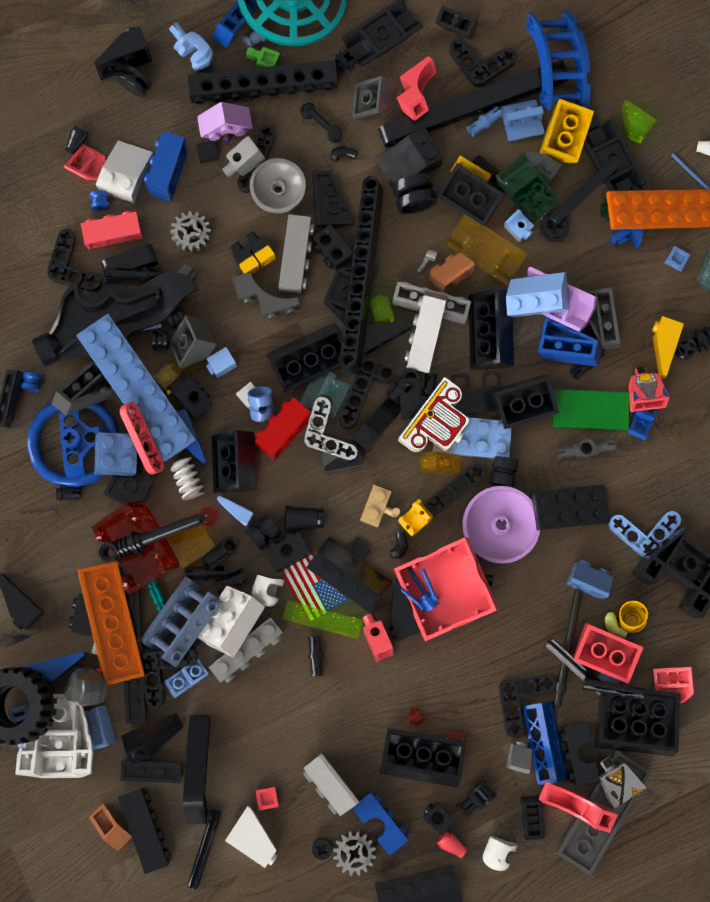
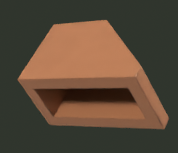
M104 803L89 816L102 839L117 851L132 838L126 826Z

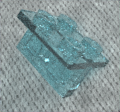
M329 371L328 375L323 374L310 380L300 403L312 409L316 398L321 394H327L333 400L329 417L334 419L350 385L336 379V374ZM325 400L320 402L322 404L320 412H323L324 407L327 405Z

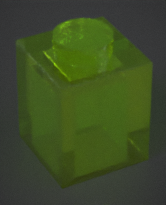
M374 296L370 300L369 305L374 323L393 322L394 315L388 296Z

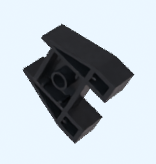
M684 526L678 528L643 556L632 572V575L646 585H653L657 583L662 573L665 572L689 589L678 608L693 619L703 618L710 607V553L686 536L691 526Z

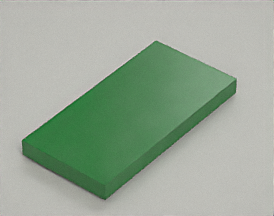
M553 389L559 413L552 415V428L629 430V392Z

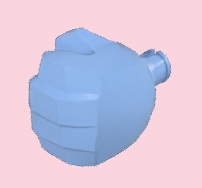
M178 22L174 23L176 27L172 25L169 30L178 40L174 45V49L178 54L185 57L197 49L190 58L194 71L200 72L210 66L214 53L208 42L196 32L192 31L186 34Z

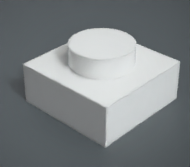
M251 382L236 393L237 397L248 409L250 405L247 392L255 388Z

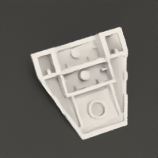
M53 694L54 698L57 697V704H54V709H57V713L55 716H52L54 722L51 727H46L48 731L40 736L39 739L24 743L23 747L19 749L16 775L38 778H81L92 774L94 752L83 705L66 700L64 694Z

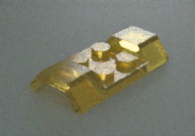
M466 214L463 215L451 236L444 242L446 246L455 252H461L471 259L476 267L490 276H494L506 285L513 278L527 256V253Z

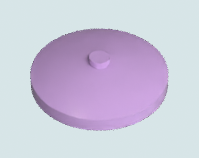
M495 486L481 491L470 501L463 515L462 528L464 537L469 538L477 556L491 563L507 564L523 558L533 549L540 534V531L536 529L532 500L523 492L512 487Z

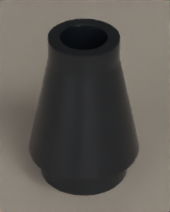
M74 126L70 130L65 151L74 155L86 141L88 132Z

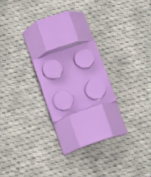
M530 266L528 268V277L547 275ZM567 283L569 311L545 313L542 315L581 332L588 325L596 308L597 297Z

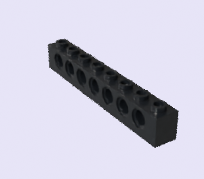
M335 60L192 74L188 75L191 103L204 104L208 101L222 102L227 99L237 101L246 97L256 99L265 95L270 97L285 93L294 95L297 92L304 91L306 93H313L316 90L331 91L337 88ZM317 75L323 77L320 80L314 79V77ZM298 77L304 78V80L301 82H298L295 79ZM280 79L286 80V82L283 84H280L277 81ZM261 81L267 82L264 86L259 85ZM248 83L249 86L241 87V84ZM224 85L231 86L229 89L222 88ZM206 87H212V90L204 91Z

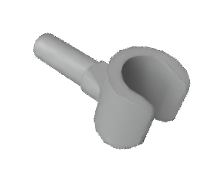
M427 251L425 259L417 272L421 273L429 260L435 262L437 257L436 251Z

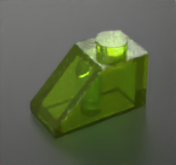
M626 99L621 107L625 134L628 135L630 140L641 144L654 126L656 119Z

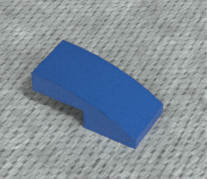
M658 409L636 411L627 433L645 441Z

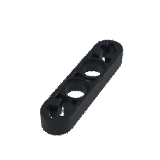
M270 125L262 126L254 141L257 147L265 148L263 155L266 159L276 137L275 129ZM270 131L271 136H267L266 143H264L263 133ZM252 171L244 176L240 175L238 178V187L243 193H250V186L247 185L245 188L242 182H246L247 175H249L250 184Z
M481 464L472 465L428 499L424 504L425 508H429V503L434 505L437 502L435 498L438 497L439 501L445 506L441 507L439 504L435 508V513L430 511L433 517L437 516L484 479L486 475L485 467ZM473 469H480L482 471L480 473L481 477L475 476L472 479L474 483L471 484L470 479L465 475L468 474L470 477L474 473ZM460 479L465 480L468 484L464 490L457 487V481ZM445 491L451 492L452 500L444 501L442 493Z

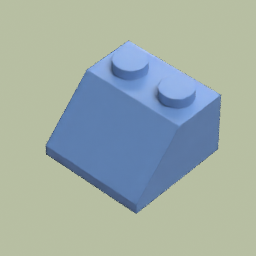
M583 560L575 562L566 585L601 600L607 598L613 581V577L609 575L610 572L602 568L596 570L591 567L592 564Z

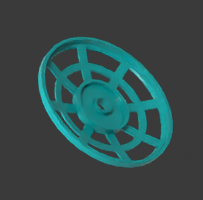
M238 0L242 16L256 33L271 42L285 46H305L324 39L339 25L346 8V0H341L339 11L330 23L323 15L329 6L330 0H324L320 9L312 3L313 0H273V3L268 8L263 0H256L263 13L255 20L248 11L245 1ZM278 8L290 12V19L279 17L274 12ZM307 8L313 14L310 17L297 20V13ZM270 18L279 24L290 26V37L275 34L261 25ZM318 19L324 27L323 30L313 35L297 37V26L308 25Z

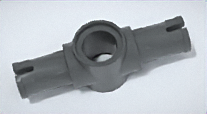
M613 438L602 441L584 439L581 442L573 443L572 446L557 447L556 452L560 453L557 457L558 460L569 457L587 459L590 456L599 455V452L614 451L616 449L615 444H611L615 443ZM588 445L590 453H584L581 446Z

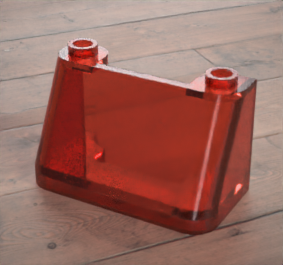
M143 501L125 503L91 526L96 540L103 543L127 537L131 531L144 534L160 528L149 507ZM166 538L147 545L140 555L135 553L118 561L126 574L122 578V587L128 595L134 594L180 566Z

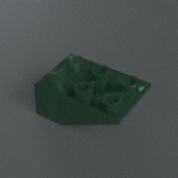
M525 153L495 176L499 187L532 224L562 202Z

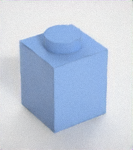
M226 347L206 358L208 371L211 375L215 374L217 378L237 367L236 362Z

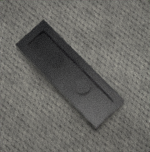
M6 370L0 395L1 428H11L14 420V410L18 402V393L23 372L18 370Z
M122 760L120 781L181 783L182 763L141 761L132 764L130 760Z

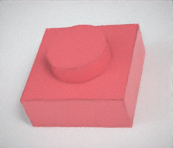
M276 787L256 790L259 811L279 807Z

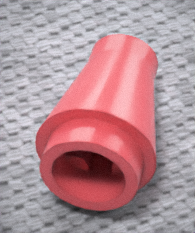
M445 831L437 839L436 843L440 849L459 858H462L467 851V848L462 845L451 831Z

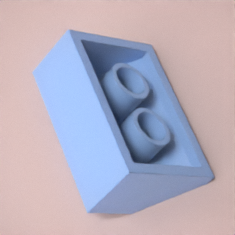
M566 272L511 279L506 294L507 316L521 317L569 311Z

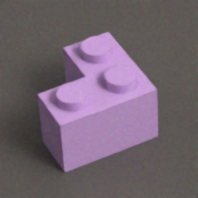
M220 102L197 116L201 137L207 138L210 141L219 140L222 135L227 133L243 136L253 128L249 107Z

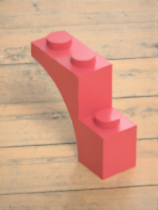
M429 56L400 76L405 92L398 96L397 99L402 111L414 121L429 111L423 91L428 81L437 74L433 59Z
M546 781L539 797L541 802L568 812L588 823L593 828L608 833L611 832L618 815L606 805L591 801L576 790Z

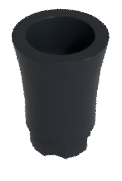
M285 505V532L324 528V509Z

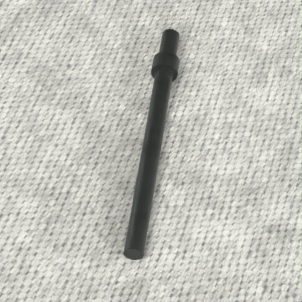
M580 591L574 592L564 648L569 653L572 650L582 592ZM562 661L558 682H556L554 689L556 690L553 703L555 707H561L563 693L566 692L567 688L565 682L568 666Z

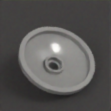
M275 158L261 163L254 170L250 179V192L253 200L260 208L267 212H288L297 207L305 195L306 181L303 172L296 164L286 159ZM276 188H281L282 191H281V192H276L275 189H276Z

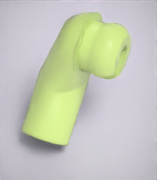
M613 612L607 613L604 619L607 631L625 639L628 632L618 626L617 615Z

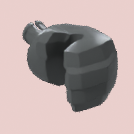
M76 665L72 668L71 676L63 692L66 700L78 702L79 705L83 706L97 705L104 702L107 682L98 670Z

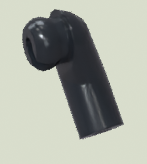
M346 146L337 147L331 150L330 159L337 162L340 157L346 156L355 160L358 151Z

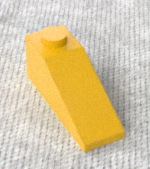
M664 316L659 321H655L652 328L658 375L661 380L668 374L684 323Z

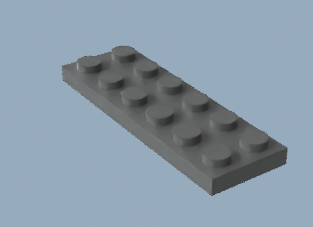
M617 750L611 758L615 765L621 762L625 763L643 784H645L651 774V771ZM597 782L588 799L604 804L618 814L611 832L608 833L595 829L576 817L556 854L591 876L638 794L614 809L610 807L601 783Z

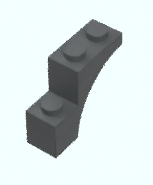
M251 273L232 278L239 303L250 304L255 301L254 299H258L264 319L274 320L281 314L291 315L300 309L298 297L284 299L267 294L255 283Z

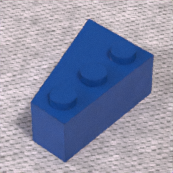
M546 317L538 353L542 360L598 367L601 346L598 340Z

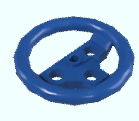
M52 402L37 413L29 427L27 450L31 464L44 479L59 487L79 488L95 483L104 476L94 474V469L86 473L84 464L86 455L92 448H95V441L92 443L86 441L89 433H95L96 435L98 432L119 433L116 419L104 405L97 403L85 409L96 414L106 427L89 428L81 421L80 411L66 416ZM58 411L61 428L60 441L62 443L66 475H61L50 469L42 459L38 446L40 431L45 422ZM68 417H75V423L72 426L65 424ZM72 454H77L79 457L78 462L75 464L69 463V457Z

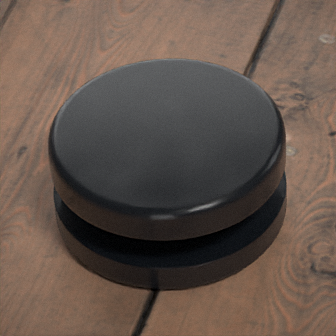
M124 64L121 71L116 75L117 81L138 97H144L147 94L145 89L149 90L152 86L147 76L128 64Z

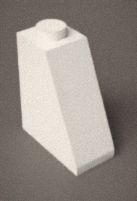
M248 805L225 841L265 868L267 864L272 865L278 855L275 854L277 848L253 808Z

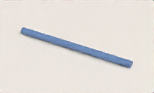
M674 153L671 155L705 189H710Z

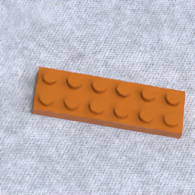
M710 189L609 191L606 193L611 230L710 227Z
M117 561L79 569V580L101 673L107 682V686L145 676Z

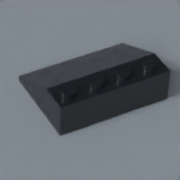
M645 689L643 701L628 697L622 699L617 695L600 693L594 747L673 757L679 751L680 693Z

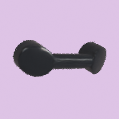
M305 103L302 105L300 112L304 119L313 118L327 131V138L331 143L341 141L342 131L337 125H331L317 113L314 104Z

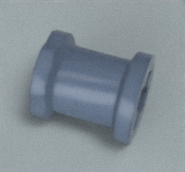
M255 31L247 36H242V40L247 48H253L261 41H266L265 38Z

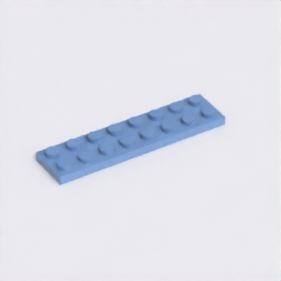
M106 314L76 335L122 403L133 402L137 404L164 463L196 441L109 314Z

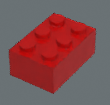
M294 397L290 401L286 400L281 406L282 411L278 415L274 414L269 419L267 428L265 430L262 428L255 436L257 438L255 440L257 448L274 462L303 430L310 419L311 412Z

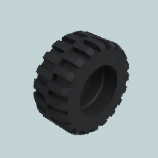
M10 667L0 670V744L18 745L35 741L48 731L46 727L52 726L54 722L52 716H55L57 713V709H54V704H57V697L54 698L53 693H55L54 687L48 685L50 680L47 677H42V673L38 670H33L29 667ZM13 687L22 689L29 702L27 717L20 725L14 724L5 712V699Z

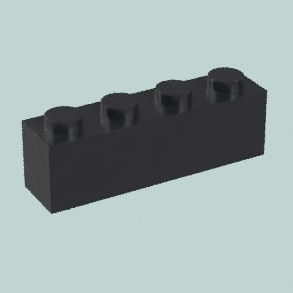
M140 788L119 796L118 798L144 873L147 874L168 866L171 855L169 849L164 848L162 842L165 840L161 828H157L156 821H158L155 810L150 808L149 802H151V797L148 790L144 791V788Z

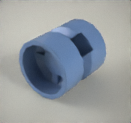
M261 386L252 388L247 392L251 419L257 422L268 421L275 414L274 404L272 403V389Z

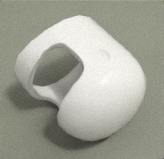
M257 574L251 596L263 606H274L279 600L275 596L276 590L279 586L283 587L285 580L271 579Z
M490 836L483 853L484 863L497 871L506 870L510 866V863L506 861L507 854L510 851L515 852L518 844Z

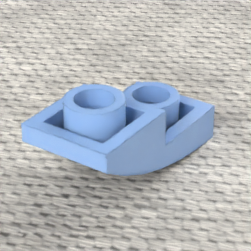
M198 659L195 664L182 668L179 672L164 681V684L175 699L205 678L209 673Z

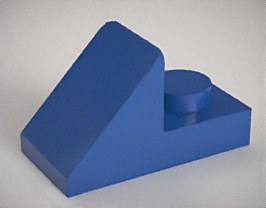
M644 229L619 230L611 236L609 241L615 246L618 243L620 245L626 243L630 238L638 249L642 241Z

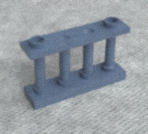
M186 576L139 640L152 650L162 649L165 653L161 658L174 667L178 666L222 603L221 600L209 592L204 597L199 593L202 587ZM195 599L200 604L194 612H191L187 608ZM183 615L188 621L181 629L176 626V623ZM172 632L176 637L171 645H168L164 640Z

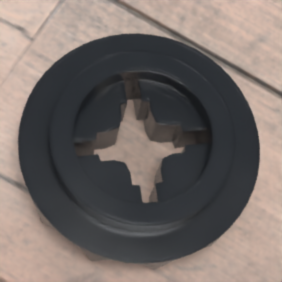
M553 213L545 215L539 226L541 235L546 238V241H562L569 232L568 220L564 218L556 225L560 229H557L554 234L553 230L548 228L553 224L549 219Z

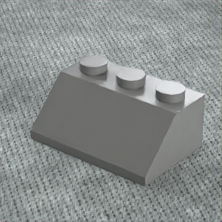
M323 753L303 767L305 770L303 775L310 783L313 781L317 785L316 792L322 799L324 797L327 798L330 802L327 806L334 815L338 813L341 816L359 803L357 796Z

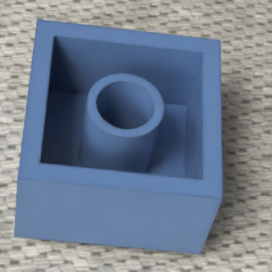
M98 432L95 437L94 474L134 476L137 466V450L130 435Z

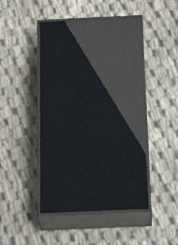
M352 448L347 449L349 454L353 452ZM360 451L356 458L352 460H346L328 453H321L324 473L362 466Z

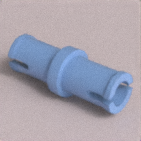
M496 106L485 115H480L477 121L467 126L468 133L474 137L483 129H488L494 121L502 117L501 110H498Z

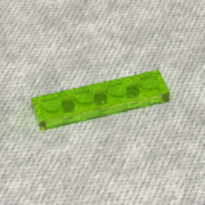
M287 600L282 618L355 639L359 637L363 621Z

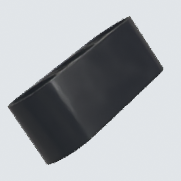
M151 244L131 249L101 261L103 271L105 266L140 269L144 266L148 269L158 264Z

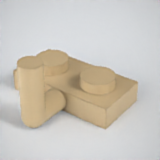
M373 485L360 521L378 528L383 513L397 518L400 514V509H392L386 506L392 491Z

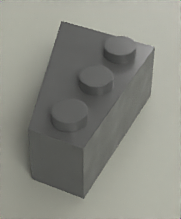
M92 360L56 391L52 404L67 416L117 396V394Z

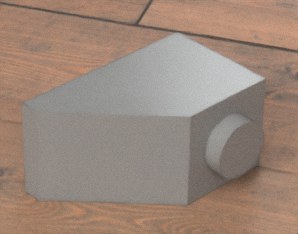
M517 741L516 745H510L506 768L527 774L530 773L532 749L527 748L528 744Z

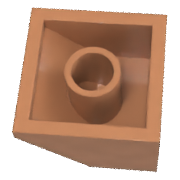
M461 252L456 255L451 254L446 258L443 265H436L431 269L429 280L439 292L448 293L472 275L475 263Z

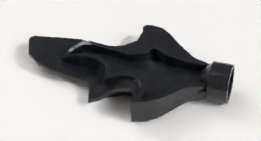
M175 272L158 275L141 286L133 288L123 285L119 279H107L102 289L92 295L83 293V288L77 282L67 288L62 296L57 318L50 332L32 339L33 346L45 367L60 359L75 357L91 358L76 335L106 314L110 315L127 339L134 332L163 322L185 297L198 290V286L184 274Z

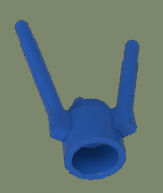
M408 568L409 573L423 593L419 597L421 601L417 600L404 588H401V591L420 610L425 609L426 612L432 610L439 604V598L432 587L425 569L422 568L421 572L428 586V592L413 570Z

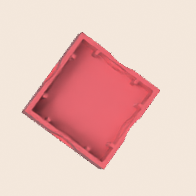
M468 537L446 545L427 556L417 558L394 568L401 587L419 601H421L419 597L423 593L415 583L408 568L413 570L428 592V586L421 572V569L424 568L439 598V604L428 612L425 609L420 610L409 599L424 641L499 610Z

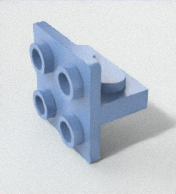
M536 100L501 107L502 119L509 142L544 135L541 121L544 112L542 106L538 107Z

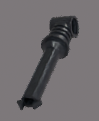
M195 514L144 534L131 531L127 537L125 536L102 544L98 551L99 557L105 562H115L135 553L140 555L149 544L203 525V521L209 519L208 515L201 516L200 514ZM110 547H112L114 550V555L112 557L109 555L108 552Z

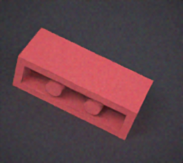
M125 211L122 215L117 216L106 215L103 219L98 220L88 219L81 223L84 243L88 250L143 238L137 212Z

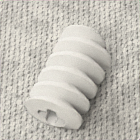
M192 457L174 462L170 469L171 472H176L173 477L174 479H179L176 485L182 486L179 492L185 493L182 496L184 501L204 494L199 492L203 485L197 486L201 479H194L198 472L191 471L195 465L188 464Z

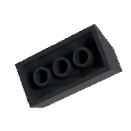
M495 288L468 295V300L471 301L469 308L470 369H501L514 366L513 317L507 316V290Z
M335 323L329 324L266 354L284 393L342 366L340 354L343 336Z
M330 537L306 567L368 613L372 612L392 583L391 580Z
M388 728L379 774L458 788L462 776L466 742Z
M452 864L375 883L378 902H461Z

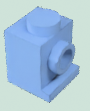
M519 209L504 224V228L518 242L523 239L527 240L534 233L532 231L534 225Z

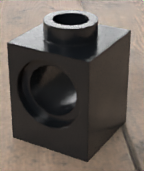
M430 803L423 811L425 814L423 819L441 836L455 821L437 803L434 805ZM435 812L442 813L443 817L439 823L432 821V815Z

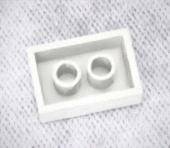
M226 586L218 598L222 601L221 605L198 638L208 646L234 658L265 607L252 596Z

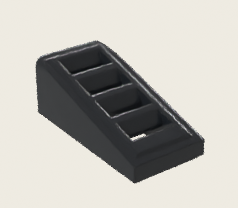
M540 795L520 797L525 840L544 838L543 804L539 800ZM537 811V814L527 815V812ZM531 820H538L537 823H528ZM539 828V831L529 832L528 829Z

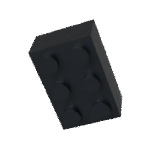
M457 163L437 196L476 222L486 226L507 193L465 166Z

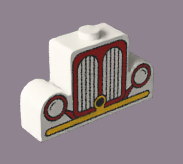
M444 377L401 434L398 441L413 452L422 451L427 444V439L445 452L448 451L454 441L458 443L464 436L462 431L469 422L468 417L453 407L461 399L462 393L460 388Z

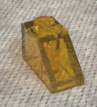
M175 359L160 369L153 378L169 395L171 392L167 387L183 372L189 376L196 368L193 365L183 369L179 368Z
M439 451L419 453V473L461 474V455Z

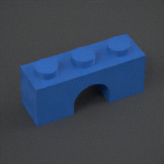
M369 792L352 809L364 824L372 818H379L384 822L385 829L377 837V841L390 856L408 841L406 837L408 832L402 825H396L393 821L396 817L389 808L385 811L381 806L383 801L378 794Z

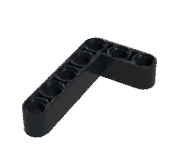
M210 715L189 716L183 788V810L186 824L207 823L205 790Z

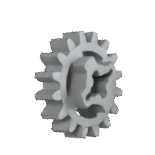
M189 211L187 216L181 213L182 218L175 217L177 223L171 224L172 228H174L170 230L171 235H173L172 241L176 242L177 248L182 246L184 252L187 248L190 249L191 253H193V248L200 251L201 245L206 247L205 240L210 241V236L207 235L211 234V229L208 228L210 224L205 222V216L199 218L198 212L192 215L191 211ZM198 224L203 227V232L201 229H198ZM179 232L184 235L183 240L180 239Z
M349 831L348 837L342 834V841L336 840L338 848H333V851L337 852V855L333 856V860H339L336 866L340 867L342 865V872L344 873L346 870H349L350 876H352L353 871H356L358 876L362 869L367 872L366 866H373L370 859H376V855L371 854V852L376 850L375 847H370V844L373 842L372 839L366 841L367 834L361 837L359 836V831L355 835H352V832ZM350 840H358L355 844L349 845L346 843ZM364 844L367 847L368 856L362 853ZM358 847L359 856H354L350 860V850L354 851ZM341 850L346 853L347 858L345 862L341 858ZM355 862L363 863L360 866L352 867V864Z

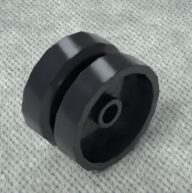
M425 173L410 175L396 181L392 185L393 195L398 199L396 201L398 213L414 214L427 210L437 204L436 192L432 190L433 181L431 175Z

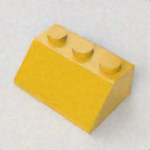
M559 99L554 106L539 153L548 155L558 163H577L594 111Z

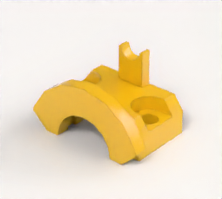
M420 499L414 502L413 507L398 520L411 536H414L423 527L427 526L433 517Z

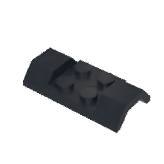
M397 0L343 35L342 40L346 49L354 53L357 64L363 67L407 40L409 36L423 28V25L413 18L404 0Z
M612 119L600 128L587 133L584 146L597 172L614 156H617L622 161V165L603 182L609 191H629L632 184L640 188L647 184L645 177Z

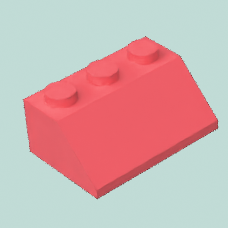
M585 623L577 643L573 661L629 684L644 647Z

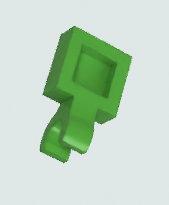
M248 47L246 52V58L252 61L257 60L256 66L258 67L276 66L280 57L279 52L262 47L261 51Z

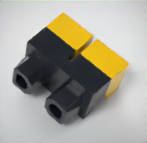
M254 232L246 235L245 240L249 245L245 248L242 247L239 241L230 246L234 261L238 264L243 274L251 273L253 275L260 270V267L263 268L275 260V253L262 237L259 238Z

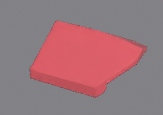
M82 144L64 165V168L86 180H98L101 169L105 164V155Z
M692 667L653 669L656 691L680 693V703H685L695 694Z

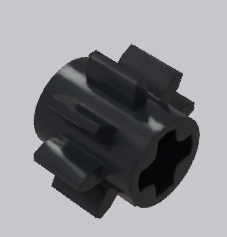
M348 49L343 53L339 50L334 59L336 70L338 69L343 74L347 70L352 72L357 63L354 53L348 51Z

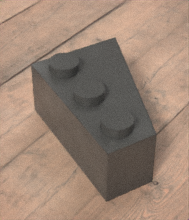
M612 287L586 291L597 297L596 308L588 323L594 338L598 340L602 350L619 348L620 336Z

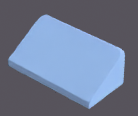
M103 705L85 711L93 750L115 744L116 738L107 706Z

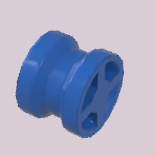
M98 190L89 194L92 200L91 209L93 211H104L110 208V204L107 201V191Z
M24 372V382L21 384V388L28 391H40L39 381L42 380V375Z

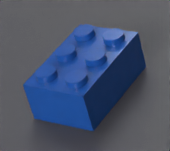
M163 131L161 137H158L156 141L157 150L151 156V168L149 172H146L144 182L150 196L171 202L188 153V148L184 137Z

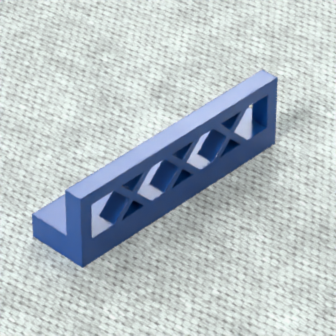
M552 701L522 706L530 749H532V760L537 785H543L546 781L558 783L568 780ZM536 708V720L531 718L529 709ZM536 728L541 732L539 740L534 735ZM539 748L545 753L543 760L538 756ZM543 768L548 770L550 779L543 780Z

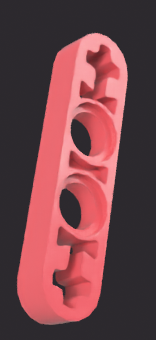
M133 402L122 405L120 415L146 471L152 475L163 471V459L139 407ZM136 425H138V426L140 427V430H141V433H140V434H138V433L136 432V429H135V426H136ZM144 443H146L149 447L148 452H146L143 447Z

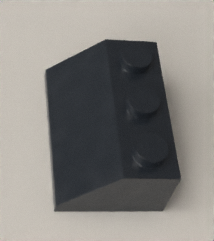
M543 374L490 390L496 412L504 429L559 413L550 376Z
M234 430L211 436L214 493L243 492L257 489L254 432Z

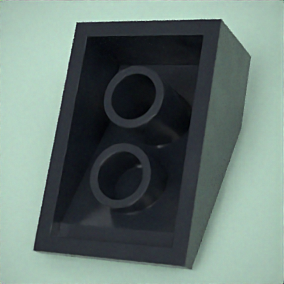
M140 26L131 27L126 32H123L94 62L101 81L117 75L124 64L136 68L152 62L151 54Z
M423 127L405 137L375 159L392 188V185L402 178L415 174H427L442 166L443 157L426 128Z

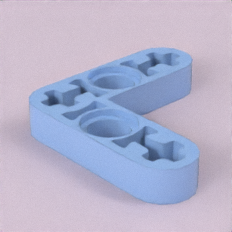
M675 511L667 512L647 536L622 515H615L610 518L608 526L614 534L643 557L647 554L643 552L645 550L643 545L647 546L652 541L660 544L677 529L681 523V517ZM667 517H675V524L672 523L667 528L661 525V523L663 525L668 523L669 519ZM613 520H621L620 525L623 528H626L628 526L629 529H627L622 535L621 532L623 531V529L620 527L615 528V523L613 522ZM657 529H661L665 534L662 540L656 539L654 535ZM628 532H636L638 537L635 542L629 541L627 537ZM656 544L651 546L650 551L656 547Z

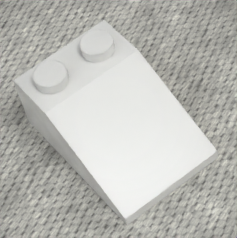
M118 140L101 169L96 182L98 190L107 191L110 196L134 203L153 152Z

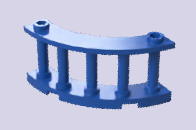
M563 11L561 20L539 21L532 12L529 13V19L526 21V29L535 42L540 59L542 75L540 102L547 110H551L552 102L559 99L565 101L575 100V103L579 106L589 108L591 84H587V72H590L588 49L583 31L578 30L577 25L579 23L570 11ZM560 27L563 32L545 33L543 28ZM547 40H568L572 50L550 51ZM573 58L575 71L552 72L551 59ZM575 79L576 91L574 93L553 94V80Z

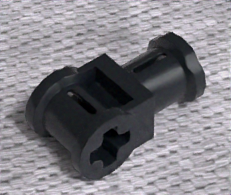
M484 779L472 788L471 792L467 794L469 797L464 802L456 805L467 819L470 818L469 815L477 808L481 809L497 796L496 792L493 793L485 784L486 781Z

